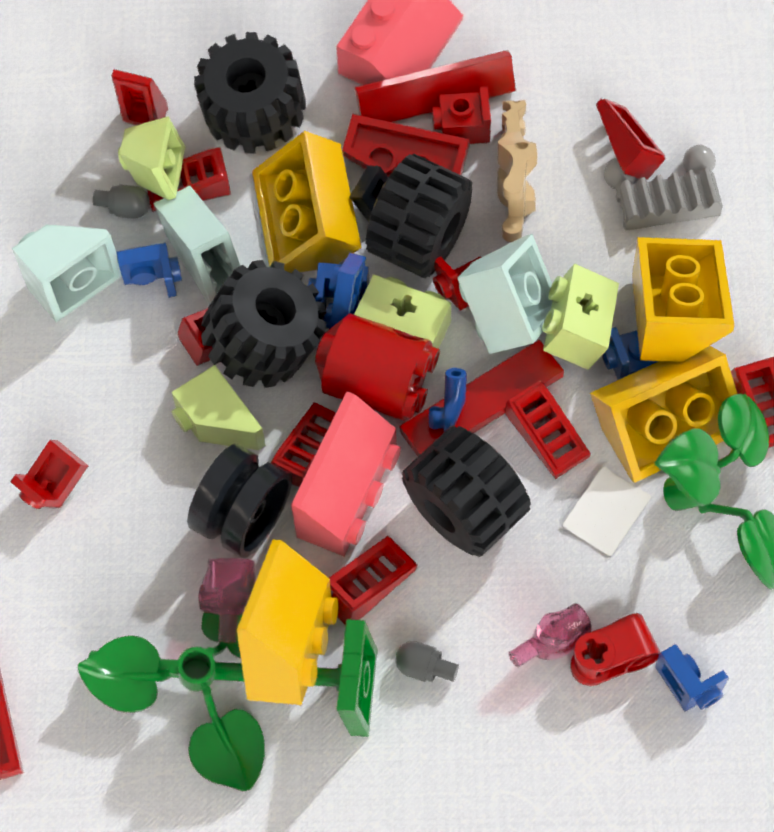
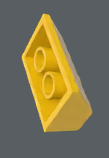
M303 131L252 170L269 267L273 261L284 263V270L291 274L294 269L299 272L318 270L319 262L339 264L348 257L349 253H355L362 248L353 203L349 197L351 193L340 143Z
M637 237L632 283L640 360L684 362L733 332L735 324L722 240Z
M709 346L684 362H656L591 392L590 395L604 435L628 476L636 483L661 471V469L654 465L656 459L675 437L685 431L701 429L710 435L716 445L723 442L718 426V412L723 401L727 397L737 394L726 354Z
M273 539L238 625L237 635L247 700L302 705L307 688L314 687L316 682L318 656L325 655L328 627L329 625H335L337 621L338 599L331 597L330 579L282 540Z

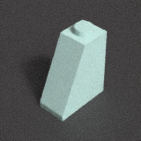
M188 186L178 191L176 198L170 200L164 198L154 203L167 238L205 300L210 305L227 277L231 276L234 269L240 266L228 231L192 187Z

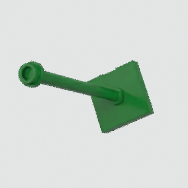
M347 619L342 664H338L337 668L318 667L314 686L336 687L338 692L336 710L350 736L369 737L378 649L365 620ZM92 650V651L89 653V656H88V657H90L91 655H93L96 651H95V650ZM160 659V668L157 673L168 670L171 665H177L178 660ZM215 662L214 680L244 682L242 663Z

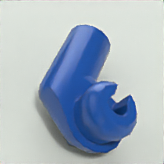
M451 368L445 372L444 407L432 406L429 409L428 424L431 429H443L445 432L449 427L456 425L466 402L467 373L465 370Z

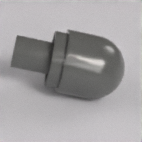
M119 184L118 186H112L110 191L95 190L93 193V205L108 207L109 213L114 214L116 217L136 219L147 213L150 207V198L147 192L140 187Z
M417 641L404 643L398 649L395 657L397 668L402 674L423 682H433L436 676L454 682L459 669V664L441 659L442 652L436 650V647Z

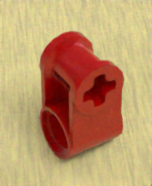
M634 613L579 637L575 643L570 670L573 677L579 683L595 686L623 674L636 672L650 666L658 660L661 652L642 614ZM589 654L590 658L585 660V655ZM600 659V663L596 664L594 660Z

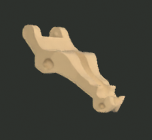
M526 100L502 101V110L506 111L502 113V131H505V133H502L501 139L498 141V165L500 168L497 172V195L500 202L508 208V218L502 225V238L508 242H513L522 237L525 216L535 211L536 204L534 189L526 180V177L537 165L536 143L526 141L523 138L525 135V122L522 117L526 112Z

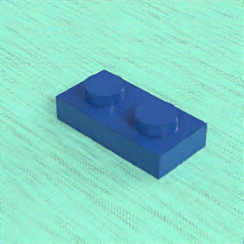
M349 253L341 267H334L330 278L329 290L335 292L333 303H329L324 316V321L327 323L326 328L331 329L349 313L355 314L359 304L366 261L365 256Z

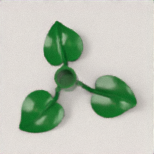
M735 394L723 401L718 412V426L721 437L726 445L732 448L727 456L718 460V449L710 435L701 429H691L675 437L664 448L654 465L669 476L664 483L663 494L667 505L672 510L681 511L698 507L701 514L713 512L738 516L744 520L737 528L740 550L752 571L771 590L774 589V515L765 509L758 510L753 515L747 509L711 504L717 498L720 491L719 474L722 467L734 462L738 457L741 458L746 466L755 467L764 460L769 447L768 428L759 407L746 394Z
M256 581L243 583L222 592L204 610L201 629L208 639L219 643L216 647H207L206 649L203 647L188 648L180 655L177 665H171L168 670L162 673H157L161 663L157 649L148 640L139 636L116 638L106 643L93 655L78 664L79 675L90 693L109 708L119 712L136 713L150 708L156 702L158 696L156 682L166 681L173 676H178L181 684L188 690L201 691L213 723L202 724L193 732L188 748L190 761L195 770L208 781L242 792L249 791L254 786L262 770L265 754L262 729L256 719L242 709H233L220 719L210 685L215 677L214 656L221 654L227 647L232 655L241 658L237 628Z

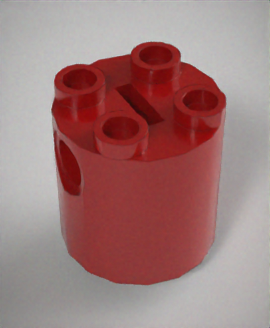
M349 313L329 329L319 343L315 364L321 379L322 393L343 400L346 392H350L359 397L374 411L406 421L407 418L411 419L415 412L420 413L423 409L428 389L422 386L427 372L433 373L435 370L440 349L433 347L432 341L429 339L413 336L393 327Z

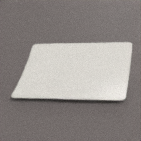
M602 467L569 513L562 526L608 556H612L650 501L651 495L622 479L608 468Z

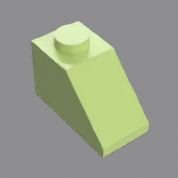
M169 116L126 128L121 147L118 149V157L122 167L125 170H129L137 185L167 200L176 198L186 147Z
M215 365L172 391L176 406L171 411L173 417L184 432L191 429L200 442L226 446L238 444L246 449L260 450L266 446L262 427Z

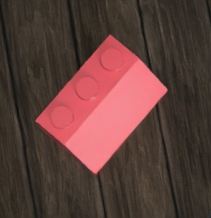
M368 0L336 46L338 74L361 85H366L431 69L462 22L463 14L450 0Z
M346 392L291 504L297 538L344 557L350 544L357 545L366 526V521L362 520L368 506L374 508L377 505L384 486L380 482L386 469L393 470L401 451V447L397 445L396 428L359 397L350 392Z

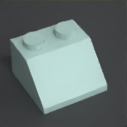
M46 224L38 231L25 235L12 248L28 290L56 322L122 276L111 234L106 229Z
M532 234L523 236L473 261L457 278L460 283L461 296L470 307L475 319L477 334L484 341L489 354L533 344L543 333L542 326L552 306V300L548 298L552 281Z

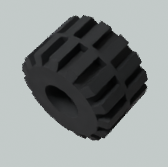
M246 32L245 39L237 40L235 34L225 37L227 44L222 47L216 43L208 49L210 59H200L197 65L199 75L194 76V87L206 125L209 127L211 135L217 141L223 139L225 147L233 151L239 145L243 146L244 153L255 154L256 147L265 146L266 152L276 149L275 141L281 138L286 143L293 137L291 126L300 128L304 120L302 110H306V99L297 62L293 60L291 50L285 44L279 47L277 38L266 35L263 40L258 39L257 32Z
M414 153L412 155L409 154L390 174L376 199L366 233L365 244L367 245V251L425 279L430 277L435 272V260L438 257L446 260L463 229L471 204L472 181Z
M263 260L252 261L248 268L242 264L234 269L230 277H227L204 314L201 326L206 328L201 335L203 346H212L213 349L208 357L214 365L221 362L226 367L223 372L224 375L230 379H233L235 375L243 377V385L254 387L259 380L262 381L264 388L275 387L280 379L284 383L291 379L319 344V339L326 329L327 323L321 320L326 314L324 302H316L315 300L319 291L314 284L306 286L301 281L304 277L301 272L294 269L291 274L284 270V263L273 261L270 267H266Z
M460 426L449 427L401 473L403 484L410 499L427 522L447 541L472 556H483L530 510L531 502L526 489L509 463L490 444Z

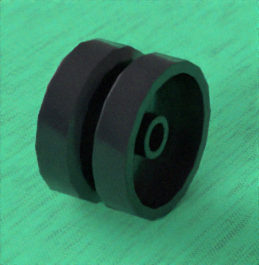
M232 444L224 449L214 460L195 491L187 517L189 528L207 539H214L221 535L223 548L241 558L249 557L266 540L277 523L290 494L292 486L291 473L269 462L259 467L257 454L238 444Z

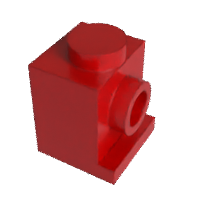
M479 87V92L439 95V106L432 107L433 130H441L443 134L469 139L470 144L490 143L491 114L488 87Z

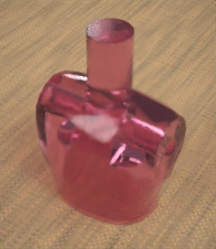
M240 558L208 560L207 571L199 588L198 601L201 611L219 615L218 642L236 643L237 615L243 614L257 580L254 560Z
M573 603L561 611L545 614L534 629L532 637L508 652L510 660L516 667H520L535 656L542 660H556L568 655L574 650L575 643L579 637L591 632L590 618L577 603Z

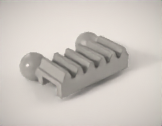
M695 145L689 148L684 155L683 165L687 171L684 176L679 177L677 172L672 173L668 179H663L661 175H656L650 182H647L645 177H642L636 184H633L636 179L635 177L626 175L622 171L617 158L612 159L605 167L604 177L607 184L616 189L617 202L621 203L624 215V230L720 216L723 205L715 176L712 172L716 162L713 151L704 145Z

